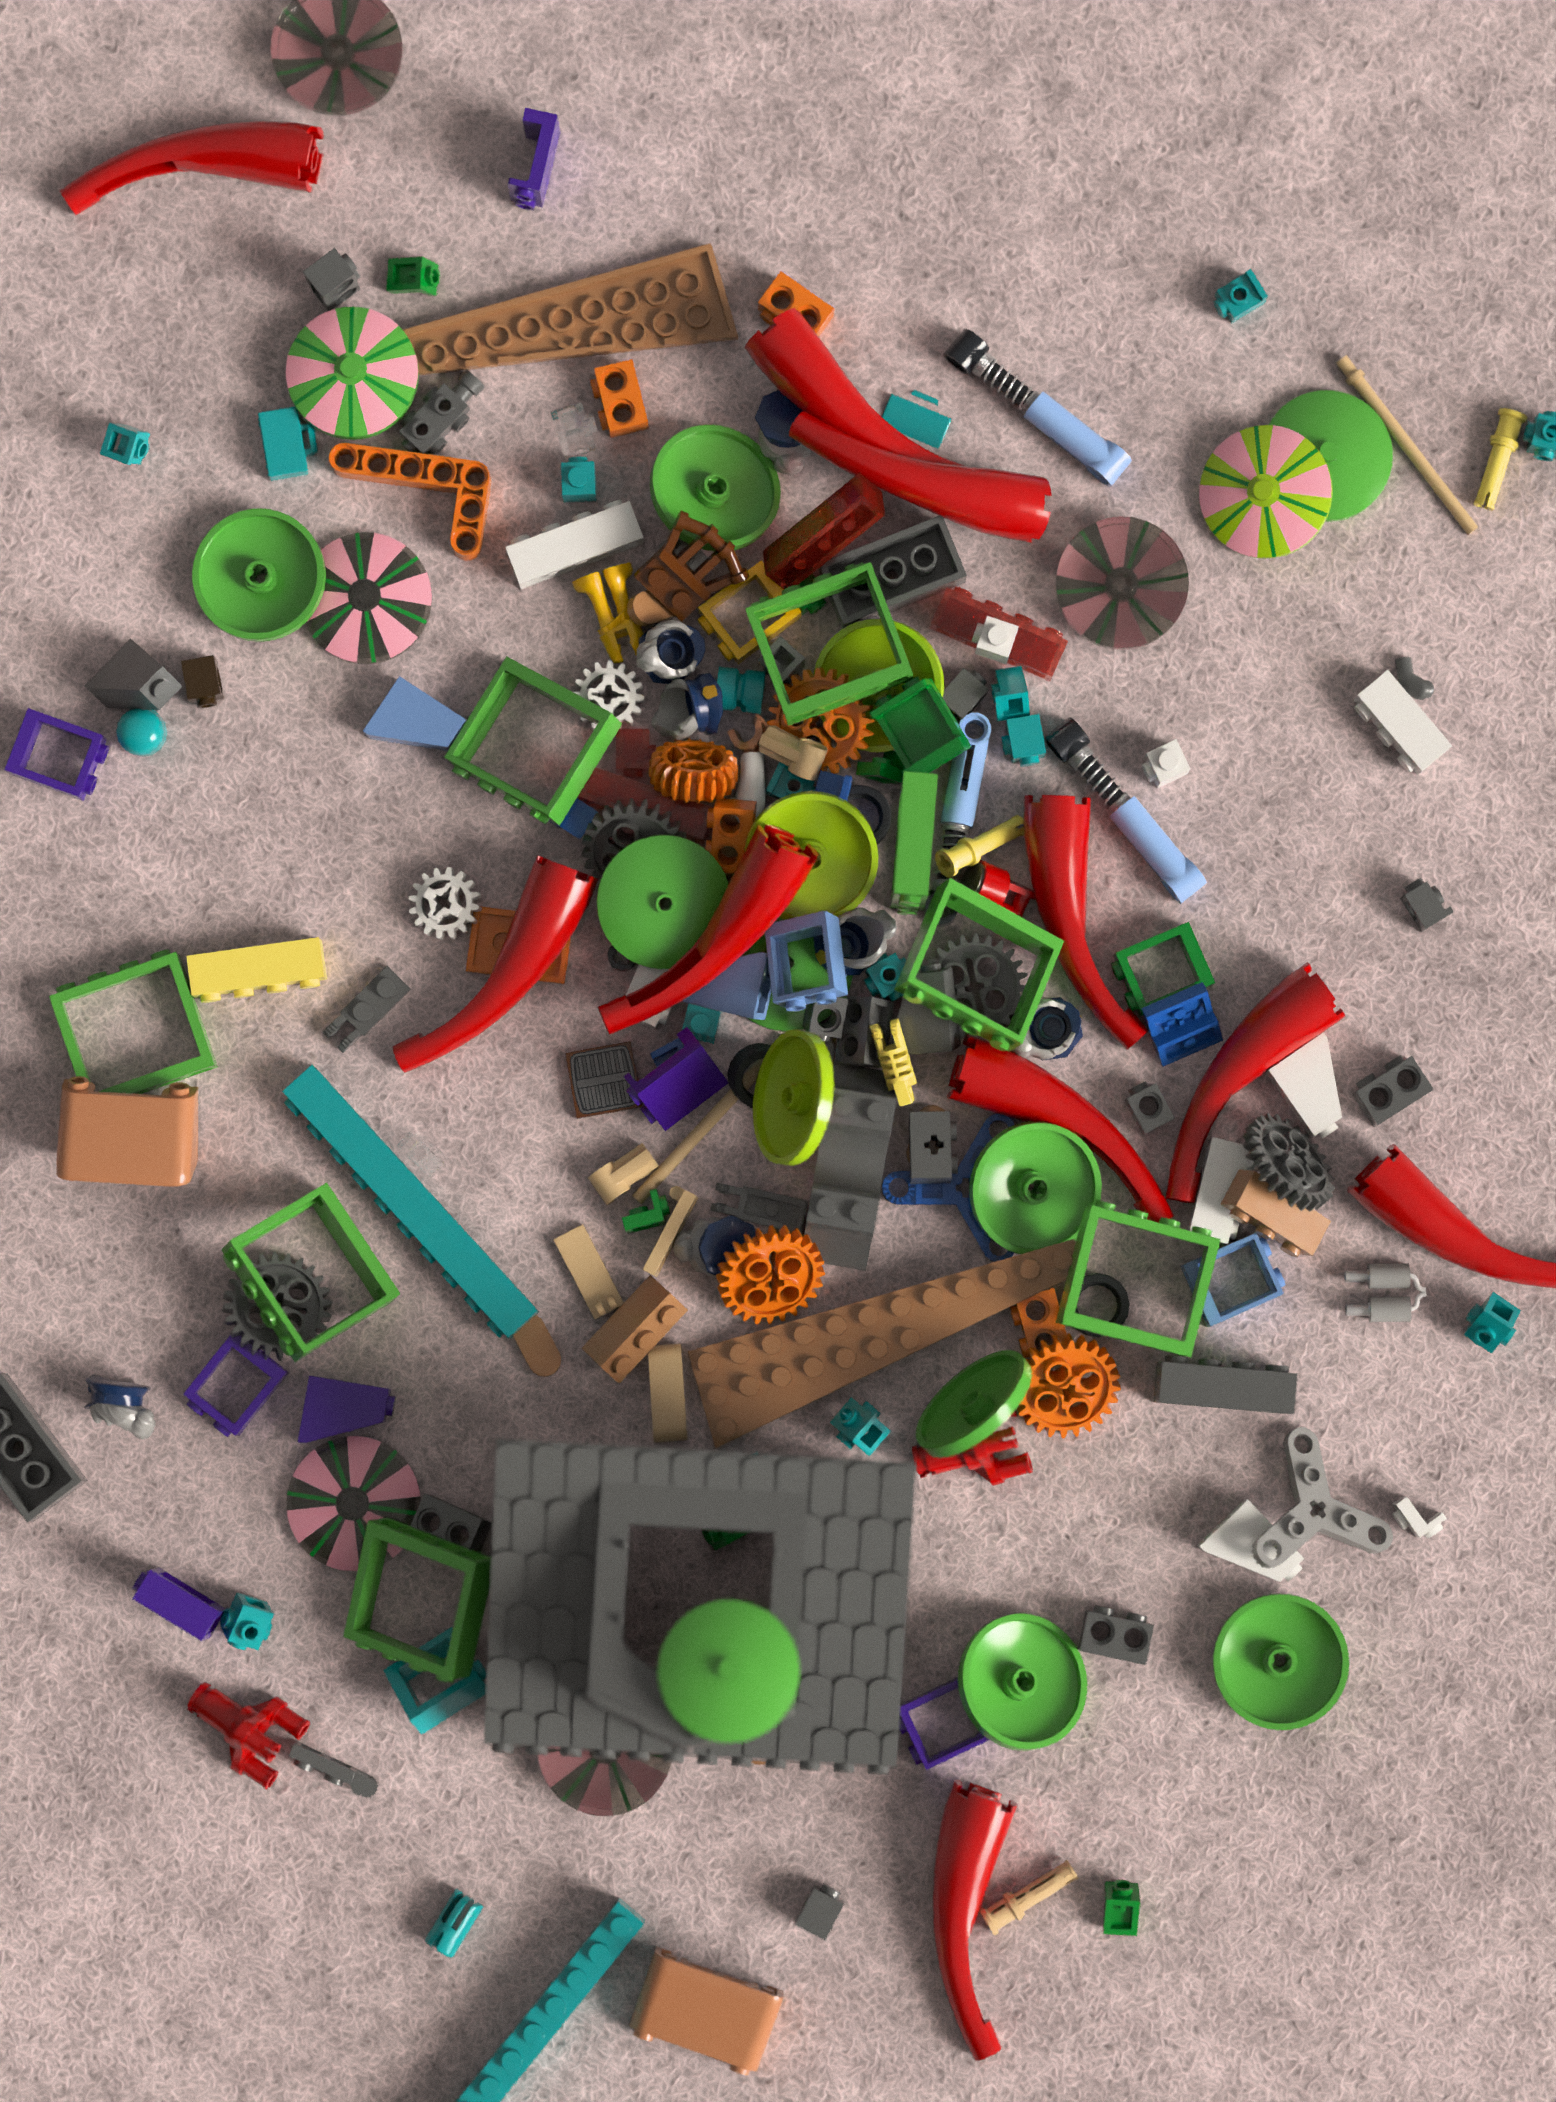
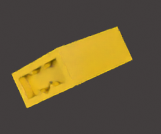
M762 560L747 570L749 573L747 580L723 588L698 607V613L701 617L697 621L708 635L714 633L721 642L717 647L727 661L734 659L738 665L759 650L757 641L754 637L739 648L712 611L754 579H756L770 599L782 595L783 587ZM799 608L783 613L780 619L764 630L768 642L801 618L802 612Z

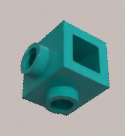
M1544 411L1543 414L1538 413L1533 422L1528 421L1526 424L1523 441L1528 442L1526 452L1533 453L1535 459L1547 462L1553 461V458L1556 459V412Z
M885 952L877 962L866 969L865 973L868 978L864 979V983L873 997L878 995L883 1000L890 998L892 1002L903 997V994L894 990L906 962L905 957L899 959L896 953L888 957ZM890 969L895 972L896 977L893 981H886L883 978L885 970Z
M1492 1292L1481 1306L1476 1303L1469 1311L1465 1320L1470 1323L1464 1335L1476 1345L1481 1346L1492 1354L1500 1343L1506 1346L1516 1331L1513 1326L1521 1310L1495 1292Z
M852 1397L829 1422L840 1431L836 1438L849 1449L856 1445L868 1456L875 1451L891 1432L890 1429L877 1419L881 1415L877 1409L867 1401L860 1405Z
M236 1592L230 1608H226L222 1614L220 1626L231 1646L240 1650H246L247 1647L259 1650L262 1641L267 1640L272 1629L271 1620L274 1613L267 1601Z

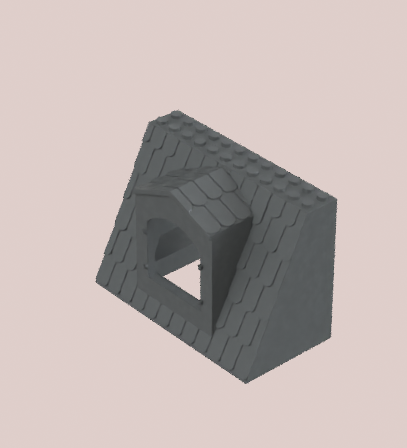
M497 1439L484 1743L492 1746L491 1751L495 1753H514V1747L526 1748V1753L530 1755H548V1749L560 1750V1755L564 1757H582V1751L594 1752V1757L599 1759H616V1753L629 1754L628 1759L633 1761H650V1755L663 1756V1762L684 1763V1757L697 1758V1764L718 1765V1759H730L731 1766L752 1767V1761H765V1768L786 1769V1763H799V1770L820 1771V1765H833V1772L854 1773L855 1767H867V1774L888 1775L889 1769H894L897 1766L916 1463ZM630 1525L774 1534L770 1613L783 1624L794 1642L799 1658L800 1677L796 1696L791 1707L781 1721L768 1732L754 1739L738 1743L713 1742L693 1734L682 1726L669 1711L661 1693L658 1670L640 1661L623 1645Z

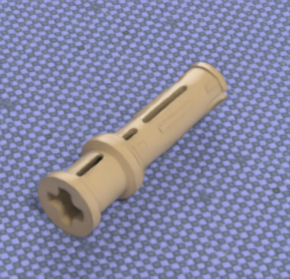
M1066 1860L1014 1894L1012 1892L1004 1893L1003 1899L987 1909L984 1907L980 1908L979 1912L995 1936L999 1933L998 1929L1014 1919L1018 1921L1023 1919L1024 1911L1074 1880H1077L1078 1877L1068 1860Z

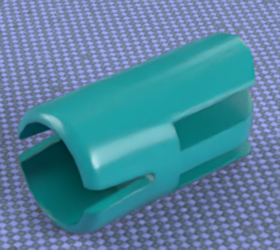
M456 1888L426 1936V1944L430 1947H437V1952L449 1958L454 1957L484 1906L480 1903L474 1904V1900L468 1895L463 1897V1892Z

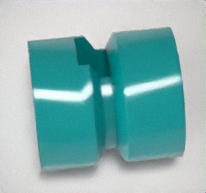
M719 666L717 683L722 689L723 710L733 711L738 706L742 712L761 714L766 672L747 669L744 674H740L738 668Z

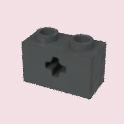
M950 1111L910 1112L908 1118L910 1184L951 1183L952 1174H958V1155L951 1154V1141H957V1122L950 1121ZM930 1141H936V1146L942 1147L938 1149L937 1155H931V1150L926 1148L929 1147Z

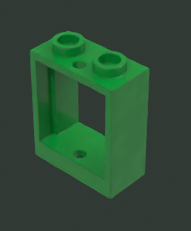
M1189 922L1116 952L1113 955L1115 962L1110 963L1117 981L1124 980L1128 992L1124 993L1128 1007L1132 1012L1137 1010L1139 1017L1143 1015L1141 1008L1201 982L1204 983L1206 988L1215 984V980ZM1177 937L1196 982L1146 1003L1127 958Z

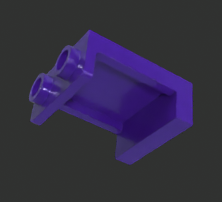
M525 107L522 119L525 137L538 142L529 179L524 181L509 178L507 185L511 201L516 202L515 206L525 210H534L535 206L543 208L560 137V127L557 114Z
M688 1027L676 1034L685 1047L638 1082L634 1080L629 1072L624 1075V1078L630 1084L626 1092L637 1106L644 1103L645 1105L640 1110L651 1124L658 1121L665 1131L729 1084Z

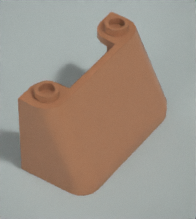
M76 1076L64 1079L61 1088L56 1173L59 1178L69 1181L170 1187L183 1186L191 1181L198 1162V1087H192L183 1082H176L164 1089L161 1095L96 1092L95 1084L89 1082L86 1077Z
M656 1946L629 2023V2027L634 2029L633 2035L650 2042L655 2037L729 2063L730 2070L742 2075H749L750 2071H757L784 1998V1991L771 1986H767V1988L761 1987L758 1990V1984L755 1982H745L691 1963L683 1957L678 1962V1957L671 1955V1951Z

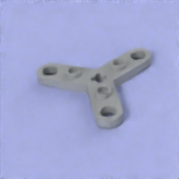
M1299 1427L1289 1432L1284 1438L1283 1450L1286 1453L1288 1462L1287 1469L1295 1505L1255 1540L1251 1551L1256 1563L1266 1569L1279 1566L1317 1532L1352 1547H1358L1370 1554H1377L1388 1549L1393 1540V1533L1385 1521L1331 1498L1316 1435L1310 1429ZM1297 1436L1302 1437V1439L1305 1438V1441L1308 1442L1307 1445L1309 1447H1307L1308 1451L1305 1454L1300 1453L1295 1448L1294 1440ZM1318 1505L1321 1508L1318 1512L1319 1516H1311L1312 1506ZM1371 1527L1377 1528L1376 1530H1379V1533L1382 1534L1379 1545L1372 1543L1368 1537V1531ZM1265 1542L1273 1543V1546H1276L1277 1555L1275 1559H1269L1265 1556L1263 1552Z

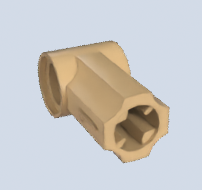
M770 725L759 741V752L789 766L788 770L791 773L811 781L816 780L828 751L827 747L816 741L799 738L775 725Z
M641 1143L614 1163L611 1161L595 1171L588 1179L605 1204L609 1205L615 1201V1198L627 1193L631 1189L630 1186L643 1179L659 1166L645 1145Z

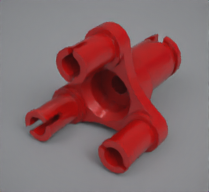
M1017 1409L1010 1415V1417L1018 1416ZM1013 1426L995 1431L973 1447L949 1457H932L919 1445L912 1446L913 1460L916 1463V1470L920 1478H925L930 1473L933 1476L968 1466L970 1471L974 1470L989 1481L992 1486L1005 1483V1479L1033 1473V1467L1028 1452L1002 1460L995 1457L994 1453L1018 1448L1017 1438L1003 1441V1438L1016 1435Z
M208 1682L202 1683L191 1696L187 1704V1710L190 1713H197L196 1717L224 1735V1742L229 1745L230 1769L239 1775L245 1774L267 1790L275 1782L279 1772L255 1756L257 1754L267 1763H270L276 1756L270 1751L278 1753L281 1745L267 1737L265 1733L271 1725L276 1724L299 1740L307 1732L310 1721L288 1708V1703L278 1696L254 1706L247 1705L243 1707L218 1689L210 1688L211 1685Z

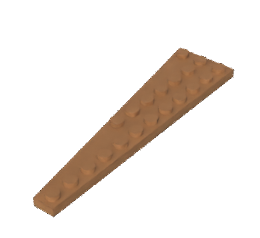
M711 243L403 329L414 348L419 375L738 340L737 330Z
M1075 1239L688 1351L715 1449L1065 1281L1073 1259Z

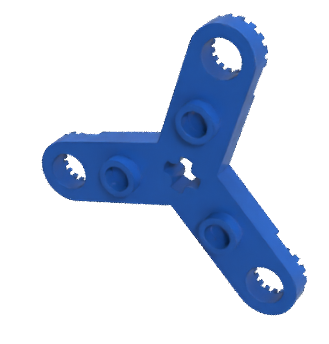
M993 1114L985 1120L958 1166V1174H952L951 1183L910 1184V1171H894L888 1174L882 1183V1193L885 1199L895 1205H956L985 1257L992 1262L1010 1258L1014 1252L1008 1250L1004 1255L997 1256L990 1251L989 1243L991 1239L977 1223L972 1212L969 1195L967 1198L962 1197V1192L956 1191V1185L962 1184V1179L964 1178L968 1179L970 1184L975 1161L985 1145L993 1138L989 1133L990 1125L995 1121L1004 1122L1008 1128L1015 1125L1010 1117L1001 1114ZM896 1178H901L908 1184L907 1194L900 1198L893 1196L889 1192V1184Z

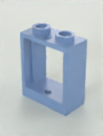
M821 911L774 922L765 932L773 1003L786 1008L787 1011H800L806 1008V1004L815 1002L817 1004H831L837 1001V997L848 995L839 917L827 911ZM823 934L829 985L793 993L787 943Z
M1257 1233L1218 1249L1216 1259L1249 1245L1269 1291L1219 1313L1208 1289L1202 1312L1207 1327H1211L1284 1294L1281 1288L1286 1286L1284 1278L1278 1267L1272 1268L1268 1256L1272 1255L1266 1239L1259 1238ZM1202 1257L1180 1266L1192 1294Z

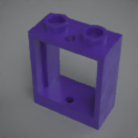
M28 708L4 770L10 775L84 801L86 794L92 795L96 787L98 778L94 776L98 763L103 764L105 762L109 746L105 745L107 739L99 733ZM42 724L91 741L75 786L26 769Z
M241 1335L236 1337L229 1336L183 1394L189 1399L186 1403L188 1407L200 1416H203L205 1412L216 1420L212 1425L227 1437L231 1433L235 1436H240L289 1374L286 1369L272 1358L268 1357L265 1360L262 1350L259 1349L256 1354L251 1355L253 1345L250 1343L241 1348L239 1346L242 1340ZM233 1348L271 1377L236 1423L198 1394L199 1390Z
M160 1567L147 1570L146 1572L143 1571L132 1589L137 1591L132 1598L133 1600L200 1641L211 1637L226 1609Z
M958 1677L900 1705L899 1730L902 1735L908 1732L913 1741V1745L909 1746L908 1749L916 1766L923 1763L925 1769L928 1770L989 1741L988 1738L979 1732L931 1756L927 1754L908 1711L957 1689Z

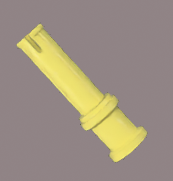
M1500 408L1498 411L1500 420L1495 434L1491 435L1489 439L1492 450L1473 505L1481 507L1484 505L1487 495L1484 509L1491 511L1495 508L1494 505L1510 454L1518 449L1519 443L1517 438L1522 423H1526L1528 418L1521 412L1506 408Z
M1015 815L973 839L964 837L958 840L956 846L937 851L935 861L938 869L944 876L951 878L957 875L959 869L967 865L972 867L978 864L982 855L1024 835V827L1019 829L1017 827L1023 824V818Z

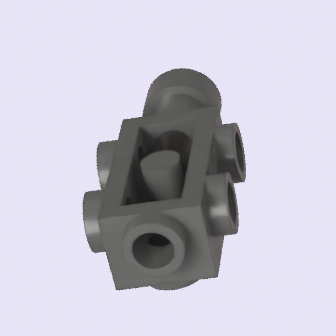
M466 369L457 378L459 382L452 389L445 383L439 389L436 386L432 388L424 397L423 402L425 404L417 413L414 410L411 411L402 420L400 425L403 428L399 432L404 441L401 444L409 452L437 455L447 444V441L444 439L445 436L452 429L459 432L468 423L470 417L466 414L470 411V408L466 403L473 395L477 397L485 388L481 381L469 370ZM443 401L451 403L450 409L446 412L439 410V405ZM425 425L428 427V432L426 435L420 436L416 433L417 428Z

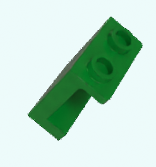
M917 676L901 686L904 690L902 693L894 698L891 694H888L874 703L876 709L869 713L871 719L878 721L904 765L905 770L902 773L904 771L930 773L972 747L931 678L921 680Z

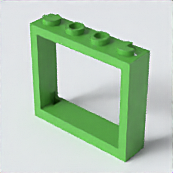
M862 562L857 565L852 563L844 568L845 572L834 576L831 573L820 575L813 579V584L802 588L800 585L790 586L784 589L780 596L769 599L768 596L761 597L759 601L751 603V607L745 608L788 726L904 684L913 679L912 669L871 562L866 564ZM866 583L897 664L790 703L761 621Z
M506 656L444 758L454 766L452 772L468 781L472 776L479 780L477 786L486 792L494 795L498 791L505 795L503 800L511 806L520 810L523 805L531 809L529 815L543 824H547L548 820L560 826L622 723L611 712ZM518 683L525 685L597 725L548 805L470 763Z
M907 771L903 773L899 796L890 907L897 908V914L917 915L918 910L924 911L928 898L938 774Z
M949 878L935 890L894 990L902 993L907 1001L914 1004H922L931 1009L932 1013L938 1018L957 1023L964 1032L970 1035H979L990 1041V1045L995 1049L1010 1052L1024 1042L1064 940ZM945 906L1037 956L1008 1029L916 979Z
M169 949L156 952L151 955L152 960L142 964H139L138 960L127 962L119 966V972L107 975L106 971L87 977V983L76 986L75 982L64 984L56 988V994L49 996L76 1076L86 1077L91 1082L64 1003L168 967L171 968L200 1056L98 1092L143 1094L218 1067L195 998L191 995L190 984L181 957L177 952L170 953Z
M328 1183L323 1184L233 1238L221 1249L226 1266L231 1271L236 1272L242 1281L241 1285L244 1293L249 1299H254L261 1310L260 1315L263 1322L269 1328H273L279 1337V1345L282 1351L287 1356H291L294 1362H297L384 1308L400 1295V1292ZM313 1207L374 1301L304 1343L243 1248Z
M1097 1200L1095 1206L1085 1205L1056 1323L1168 1353L1191 1357L1221 1239L1211 1237L1212 1230L1193 1226L1192 1231L1179 1228L1180 1222L1161 1217L1159 1223L1147 1220L1148 1213L1128 1209L1127 1214L1115 1211L1116 1205ZM1099 1218L1204 1246L1181 1341L1075 1313Z
M391 1518L369 1520L343 1637L355 1641V1645L361 1649H375L382 1652V1657L385 1659L409 1663L408 1667L412 1670L436 1674V1679L442 1682L454 1683L455 1679L469 1677L491 1584L492 1558ZM388 1543L465 1572L446 1659L370 1629Z

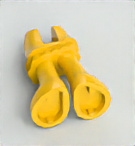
M631 562L603 570L618 615L615 618L612 615L604 592L600 572L591 573L572 581V585L578 593L588 595L599 621L600 629L597 631L601 636L599 639L614 664L624 662L621 646L618 644L617 639L629 635L630 645L637 657L639 637L643 635L642 627L630 619L627 611L629 597L626 580L633 572Z

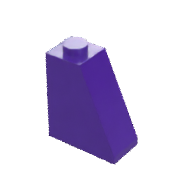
M309 1375L298 1442L309 1443L384 1423L387 1416H393L396 1397L390 1396L391 1389Z

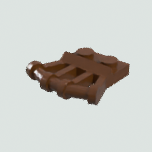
M682 510L678 513L665 544L634 573V577L681 622L703 601H706L711 593L729 585L742 583L749 578L747 569L742 568L735 553V545L730 540L725 541L717 534L719 530L713 524L707 525L688 517L689 513ZM683 529L698 535L678 555L673 552ZM709 543L715 551L693 571L686 562L705 544ZM721 560L725 561L729 573L708 582L702 580Z

